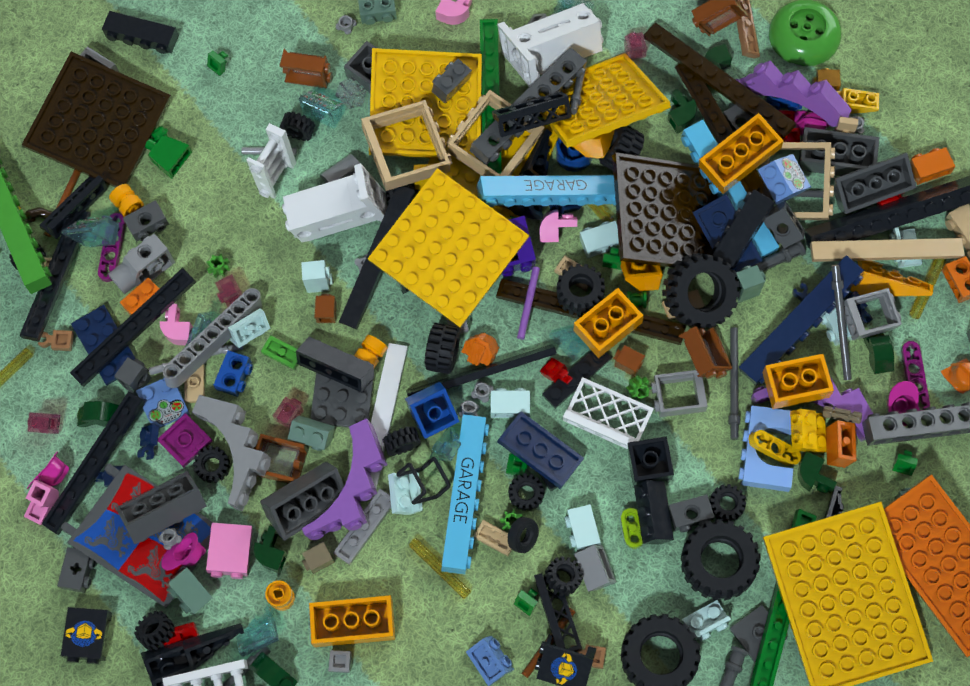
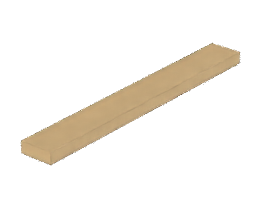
M962 238L813 241L810 243L812 262L841 261L846 255L853 261L952 259L965 256Z

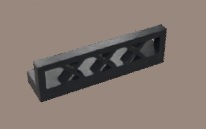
M562 91L492 111L493 118L498 122L501 137L572 117L569 97ZM559 106H565V114H555ZM546 110L549 112L546 119L539 120L537 118L541 111ZM529 115L532 117L527 125L520 124L523 116ZM513 121L514 124L511 129L504 131L503 122Z
M99 175L96 178L89 176L39 225L40 228L55 239H58L107 190L104 179Z
M542 573L534 575L555 646L566 649L564 640L566 636L575 639L577 646L567 648V650L574 652L582 650L565 594L563 596L553 594V592L547 590L546 579H544ZM554 598L563 602L560 612L552 607ZM560 617L569 621L566 630L558 625Z

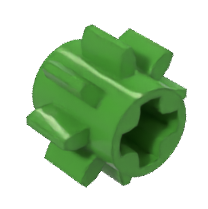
M222 254L219 256L212 255L210 261H206L209 266L207 271L209 274L213 273L215 278L218 275L225 277L224 273L230 271L228 266L230 262L228 258L223 260Z
M637 375L629 379V386H626V389L629 391L632 399L637 396L641 400L649 396V390L652 387L646 377L641 379Z
M515 509L509 514L505 511V519H500V522L505 524L502 530H509L511 526L508 521H511V518H514L516 521L518 518L523 517V514L517 515Z

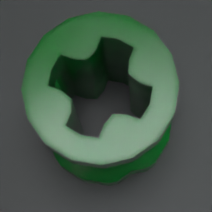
M627 291V298L635 306H641L646 309V291H643V293Z

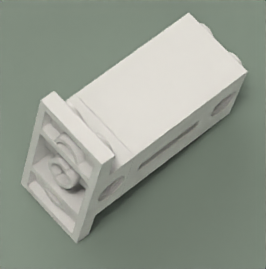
M584 3L514 30L508 27L505 22L497 24L502 54L529 87L540 77L539 75L545 73L570 47L583 58L603 51L601 20Z
M361 163L354 165L355 173L351 176L283 196L284 204H282V209L287 217V221H285L286 228L295 238H298L301 242H307L373 221L382 222L388 208L385 191Z

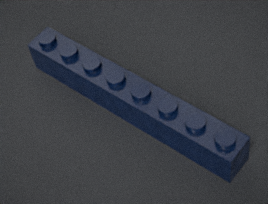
M847 255L837 264L840 266L841 280H843L844 285L842 289L843 300L849 295V289L853 285L857 286L864 279L862 276L864 270ZM832 270L739 366V370L756 386L759 383L763 384L765 382L762 373L765 365L783 362L782 359L786 355L790 356L797 347L795 345L799 341L804 342L808 338L812 327L817 328L823 322L822 317L826 313H832L836 308L834 290H832L831 281H833Z

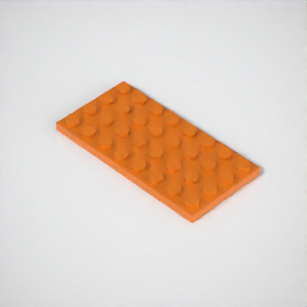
M931 474L886 506L884 511L906 578L962 653L969 657L970 524Z

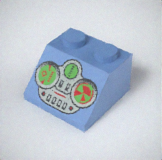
M793 154L774 160L758 169L776 205L811 188Z
M164 378L136 390L138 397L146 401L143 409L151 425H157L161 428L177 421L185 413L190 415L179 387L169 388Z

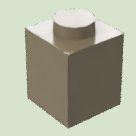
M324 542L302 553L305 558L302 560L307 571L311 570L313 574L335 563Z

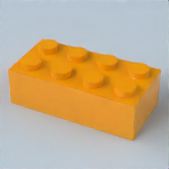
M758 113L700 158L698 167L718 190L724 194L782 148L783 139Z
M391 595L309 603L311 644L314 647L395 640L393 599Z

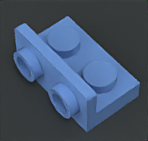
M492 636L483 638L466 651L488 686H491L504 675L514 670L511 666V660L503 654L500 649V643Z

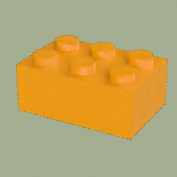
M617 288L575 321L573 331L600 358L641 325L644 315Z
M824 354L765 365L762 372L772 409L830 398L834 391Z

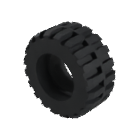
M697 253L692 254V256L686 255L682 257V261L677 260L673 264L674 269L669 268L667 272L669 277L664 279L663 282L666 285V290H662V296H666L667 299L664 300V304L670 308L668 312L675 316L676 320L689 326L705 329V327H715L716 323H724L725 317L730 318L733 314L732 308H736L738 305L736 298L740 297V292L737 291V287H740V282L735 280L737 274L735 270L730 269L731 265L728 262L723 261L722 258ZM707 273L714 283V295L705 307L697 309L689 301L688 287L696 275Z
M716 520L714 523L708 521L703 526L695 528L694 532L687 538L681 554V569L685 574L686 582H690L695 592L698 590L702 593L701 596L705 598L707 596L712 597V600L719 601V599H724L725 601L730 600L734 596H740L751 586L760 568L759 561L761 557L757 551L759 547L757 542H753L752 534L744 532L745 528L739 525L737 527L733 525L734 522L729 520L727 523H723L722 520ZM716 542L725 543L736 551L739 557V567L732 576L718 578L705 570L701 562L703 550L709 544Z
M653 614L633 624L628 633H626L620 655L622 669L628 676L627 679L630 683L636 686H687L696 675L701 660L700 644L696 641L697 636L695 633L689 630L690 627L686 623H681L680 619L675 616L674 618L668 617V614H662V616ZM664 636L671 639L677 645L680 659L677 667L672 672L659 675L649 671L644 666L641 659V649L650 638Z

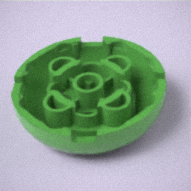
M797 0L786 4L774 15L769 27V40L774 51L785 61L801 66H815L824 63L836 53L841 42V26L837 16L826 5L813 0ZM818 30L821 35H817L815 31Z

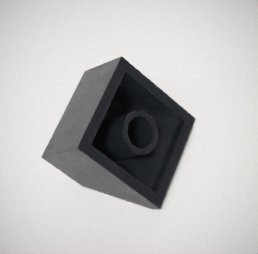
M667 436L627 443L633 486L646 480L667 481L673 479L674 471Z

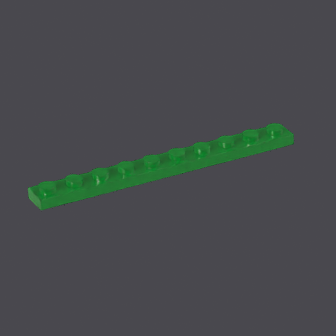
M480 19V54H482L481 96L486 95L489 90L500 96L498 19ZM489 105L482 113V133L495 121L492 115V111L495 109ZM490 141V142H489V143H490L491 145H493V146H496V145H497V144H496L495 142H493V141ZM501 152L495 162L487 164L489 168L498 174L502 172Z
M797 509L791 528L816 521L817 516ZM777 583L750 686L774 685L789 627L788 616Z

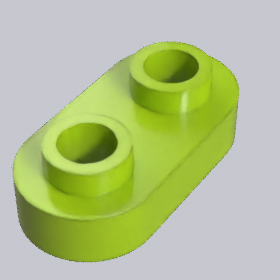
M628 508L621 515L624 541L629 548L637 549L643 545L638 511ZM632 516L634 522H628L627 517ZM631 536H637L638 541L632 542Z

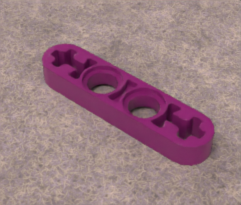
M120 213L111 214L107 221L98 267V276L103 282L112 281L109 275L105 277L103 272L107 271L106 264L109 265V271L111 272L119 263L126 226L123 215ZM117 218H119L121 222L117 223V230H115V224L113 223V221H116ZM117 235L119 237L117 242H109L111 236ZM108 253H115L114 259L106 260Z
M908 341L901 349L906 381L919 383L922 386L919 396L924 395L920 398V401L925 406L922 410L919 407L918 411H923L925 408L930 407V400L921 350L916 342ZM909 346H911L912 349H915V351L912 354L913 359L907 361V359L911 358V354L909 351L906 350ZM909 365H916L919 368V372L911 373Z

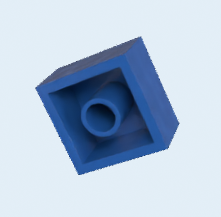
M440 382L405 398L416 426L424 439L460 422L448 393Z

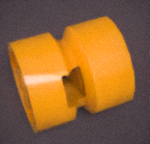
M128 184L117 186L109 195L110 201L124 217L144 207L142 200L135 195Z
M367 335L361 343L362 348H358L354 356L370 362L374 365L375 369L379 363L378 357H383L388 347L376 337Z
M281 580L274 581L266 588L265 597L274 609L285 611L294 604L295 594L286 582Z

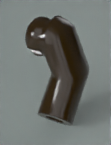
M42 207L29 209L25 213L27 217L25 220L27 222H34L35 217L46 219L52 211Z

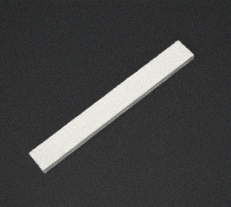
M392 343L388 344L371 424L375 429L383 454L386 449L383 439L385 436H388L387 434L390 431L408 346ZM380 471L370 473L376 489Z

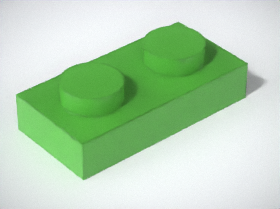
M270 335L261 353L293 370L298 366L297 348Z

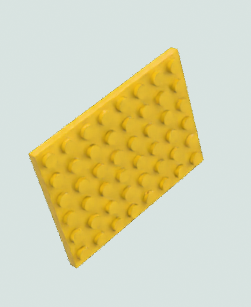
M881 501L763 537L809 686H854L933 662Z

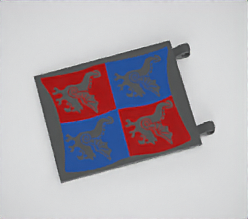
M107 464L104 468L105 472L114 477L111 484L77 529L67 522L62 524L61 529L71 536L67 542L68 544L167 608L174 598L166 591L168 587L165 583L185 567L192 573L202 557L193 566L180 565L173 570L167 571L161 566V560L167 551L164 549V544L158 539L162 532L148 537L143 542L134 544L116 507L157 487V485L126 465L119 471L113 465ZM195 513L166 529L175 528L177 535L181 536L182 539L189 533H196L198 542L201 543L207 552L213 522L200 513Z

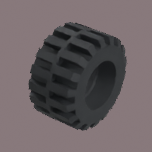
M629 125L615 129L608 152L604 158H599L600 164L613 171L612 155L615 152L639 156L644 144V135Z
M576 264V267L571 265L568 267V271L564 269L562 275L558 278V303L563 305L562 309L564 311L569 310L571 315L577 313V316L581 317L582 313H587L604 299V278H601L602 274L599 271L596 273L595 267L588 268V264H584V266ZM582 283L589 286L592 292L587 296L578 297L572 294L569 289L575 284Z
M434 323L426 346V370L445 374L452 372L459 348V327Z

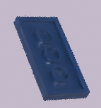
M727 194L693 212L712 250L718 241L721 242L724 238L723 232L728 225H732L735 220L733 216L736 210ZM753 241L749 244L736 267H731V270H735L737 273L746 266L753 267L763 261Z
M105 305L71 323L88 355L118 328ZM129 346L99 373L106 386L117 380L114 376L127 357L134 361L135 356Z
M523 412L517 415L497 441V443L560 490L584 460V457Z

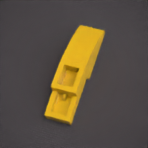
M848 88L836 91L852 109L850 113H869L879 110V93Z

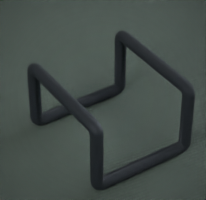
M432 457L422 467L414 469L411 463H407L396 473L397 477L413 474L422 492L411 502L413 505L437 499L451 487L436 457ZM434 461L447 486L436 495L422 498L426 494V489L417 472L423 471Z

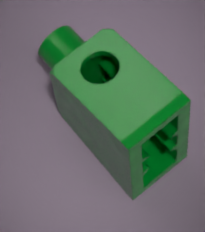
M165 135L161 136L158 142L149 139L145 144V148L150 150L148 156L151 162L171 179H173L192 153L188 144Z

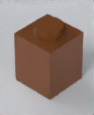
M331 294L316 296L315 320L317 323H336L337 301L335 296Z
M624 345L622 350H617L613 358L615 360V367L635 377L644 362L645 355Z

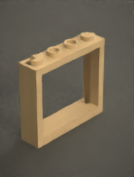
M489 90L486 95H482L479 98L477 107L470 109L467 114V120L460 122L456 129L458 130L457 133L450 135L446 142L448 144L446 152L481 176H511L540 138L545 127L540 126L526 130L530 135L501 174H498L457 146L488 105L495 110L512 105Z
M425 100L361 119L362 130L385 191L428 179L437 168L443 173L450 172L451 156L445 151V140L443 137L440 138L439 125L433 121V110L427 106ZM422 116L440 163L391 177L374 129Z
M783 142L780 150H825L823 212L793 213L798 220H829V215L833 216V204H830V197H834V185L830 184L831 178H834L835 166H831V159H835V148H832L831 142ZM770 158L763 162L761 167L769 164Z

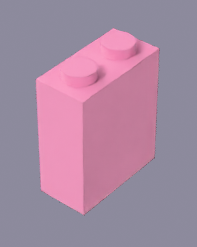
M212 523L206 571L208 574H211V577L222 578L223 575H231L232 579H243V576H248L252 526Z

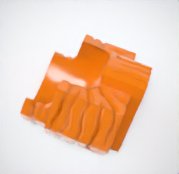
M483 332L467 339L461 352L468 355L467 361L473 365L478 366L482 363L489 366L494 361L499 347L494 337Z

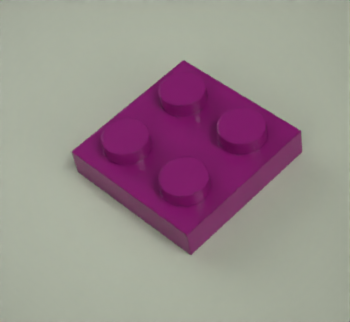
M185 413L158 438V442L185 468L198 455L197 452L199 450L202 452L203 448L212 442V439Z

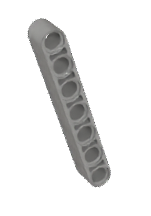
M250 288L246 290L163 368L164 380L169 388H178L232 337L228 327L262 308L261 295L257 289Z

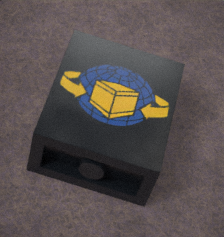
M68 607L60 656L67 659L66 662L79 663V660H87V664L98 665L99 661H105L106 657L102 653L107 621H111L112 612L102 609Z
M549 634L547 641H542L539 653L543 655L542 658H538L535 670H538L536 679L558 686H586L597 648L589 646L586 655L551 645L553 635Z

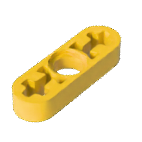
M763 430L754 431L749 435L748 440L752 448L786 466L796 465L800 462V451H793L790 444ZM772 443L778 446L777 453L772 451Z

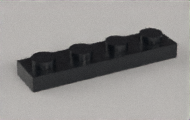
M590 351L568 371V375L573 378L568 384L558 379L542 393V396L556 409L577 390L582 377L589 380L612 357L606 352L598 358Z

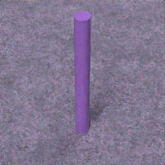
M533 267L517 335V338L524 340L540 271L539 267Z

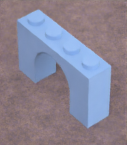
M751 405L750 410L746 411L745 423H748V428L744 430L742 441L746 442L745 449L742 448L740 460L744 461L743 468L740 467L738 479L742 480L741 485L785 492L790 491L793 468L772 466L763 462L759 458L756 449L750 446L748 440L749 435L758 430H763L767 433L791 435L790 410Z

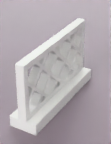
M582 377L570 405L564 413L563 421L628 449V442L640 441L654 408ZM583 385L591 386L594 393L584 397L581 391ZM607 393L612 401L601 404L598 395ZM596 396L599 406L588 409L585 400ZM583 401L586 411L578 413L572 410L575 403ZM625 401L630 409L619 412L616 403ZM613 404L617 414L606 417L603 408ZM641 408L648 411L645 418L637 420L634 413L635 410ZM601 409L604 418L598 421L592 419L590 412ZM631 412L635 422L624 425L621 415ZM619 417L622 426L615 429L610 427L608 420ZM637 425L639 430L637 437L628 435L626 428Z

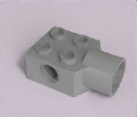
M153 234L146 237L136 248L130 249L127 255L124 256L123 262L109 272L108 275L125 295L135 286H139L148 277L151 281L176 262L167 247Z

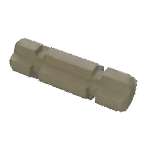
M824 406L823 417H834L833 419L846 422L851 420L852 423L856 424L861 423V412L854 411L852 413L851 410L833 409L831 406Z

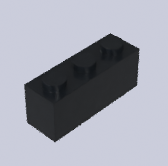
M646 480L634 485L642 544L659 545L674 540L665 482Z

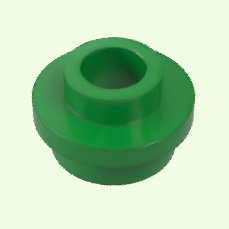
M162 125L159 126L151 134L153 136L152 139L157 141L163 135L168 136L166 134L168 129Z

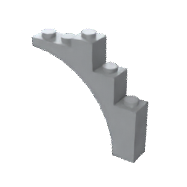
M199 395L192 413L199 419L216 426L229 444L233 457L234 477L228 504L236 510L243 511L249 501L251 489L256 484L257 475L265 476L266 471L270 467L271 458L266 453L253 449L258 442L259 435L251 428L241 426L245 420V410L233 403Z

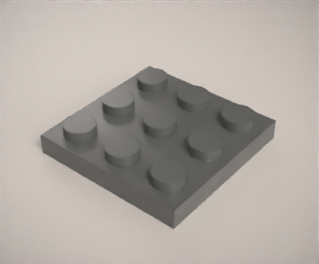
M316 373L310 419L336 427H349L366 418L369 420L374 379L361 393Z

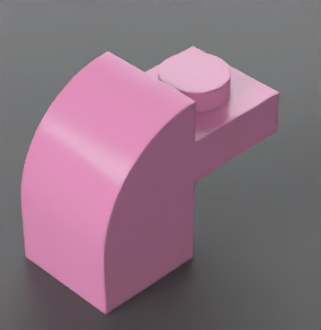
M441 0L435 11L436 20L450 25L464 22L470 16L469 7L472 0H457L456 2Z
M558 209L546 213L540 222V242H559V227H577V216L565 213L562 214V217H558Z
M172 304L169 310L165 312L166 321H160L161 331L171 343L175 345H188L192 341L193 326L190 322H179L180 308L177 304Z
M34 480L26 496V499L31 502L24 517L42 525V522L59 498V491L41 481Z

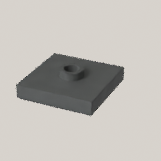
M763 605L729 628L744 650L749 652L748 655L754 663L757 659L769 614Z

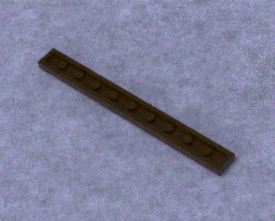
M656 22L643 35L645 40L750 116L754 117L759 113L782 139L796 127V123Z
M678 64L675 66L677 73L692 99L695 100L699 111L717 142L721 143L734 131L705 82ZM756 169L740 180L747 193L749 191L752 193L755 189L771 200H774Z
M501 278L496 298L524 305L529 285ZM536 287L532 303L533 308L576 319L580 318V316H577V313L571 315L569 310L564 311L562 309L563 305L558 303L557 292ZM644 315L642 324L631 333L681 345L683 338L679 337V335L684 333L686 325Z

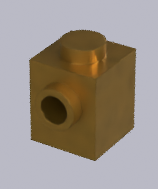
M823 68L817 70L816 76L812 78V84L827 80L836 91H839L841 87L840 69L830 70Z

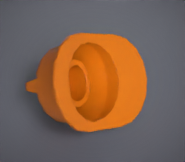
M967 358L957 363H952L950 367L941 371L944 378L959 393L964 394L970 390V361Z

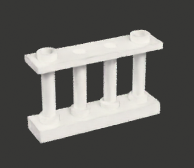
M269 123L266 128L269 137L268 143L256 161L248 157L247 163L259 194L265 198L270 196L275 199L276 193L273 186L284 168H294L296 160L286 131Z
M243 659L162 678L163 685L183 686L182 684L190 682L193 686H202L203 679L211 678L214 686H223V674L231 673V676H234L235 686H244L242 674L244 669H248L247 660Z

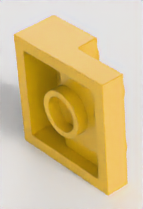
M807 409L790 411L792 450L827 453L826 425L823 414Z

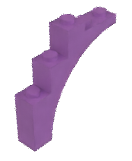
M771 61L759 63L755 66L753 74L751 73L741 79H735L756 95L773 96L800 104L823 118L831 127L837 125L839 117L849 118L852 110L827 80L815 82L811 85L799 70L783 75Z
M831 378L834 389L831 397L811 402L822 407L831 406L833 409L851 410L852 413L854 411L861 412L862 420L860 424L855 423V431L861 442L866 440L862 422L868 418V415L873 414L859 388L855 390L850 388L840 394ZM764 386L753 391L751 400L754 405L770 400L767 388H764Z
M367 418L349 426L353 445L350 473L344 488L330 508L315 521L302 528L304 535L310 540H318L328 532L338 531L341 529V526L350 531L357 530L367 523L360 502L368 501L377 494L370 473L378 472L388 465L375 429Z

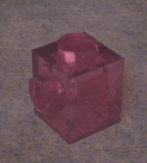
M633 32L624 38V49L631 60L646 57L647 46L642 32Z
M232 274L215 282L219 290L217 296L221 304L225 302L227 307L242 295Z
M285 397L273 414L274 420L290 429L292 420L299 415L301 416L304 412L301 406L302 403L295 398L290 400Z
M29 412L28 432L59 434L60 415Z

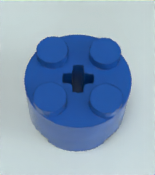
M558 139L556 143V159L562 168L566 171L577 172L591 164L592 158L585 157L574 147L567 148L561 139Z

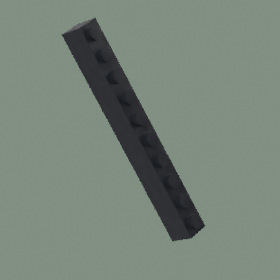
M970 176L899 198V200L882 206L878 205L804 229L807 247L810 249V243L813 241H856L970 204Z

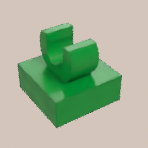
M215 51L209 52L207 66L221 76L225 72V65L227 63L225 59L228 55L223 51L219 54Z
M611 247L610 254H604L602 267L621 270L620 256H618L619 248Z
M904 450L903 454L898 453L892 471L912 476L918 459L912 457V451Z
M509 454L506 474L516 476L526 474L527 464L514 454Z
M532 588L528 593L521 590L515 599L514 605L530 616L537 606L538 601L535 598L538 592Z

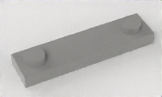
M381 489L378 490L377 494L363 511L367 523L357 530H350L333 552L335 556L348 565L352 564L391 510L389 494Z

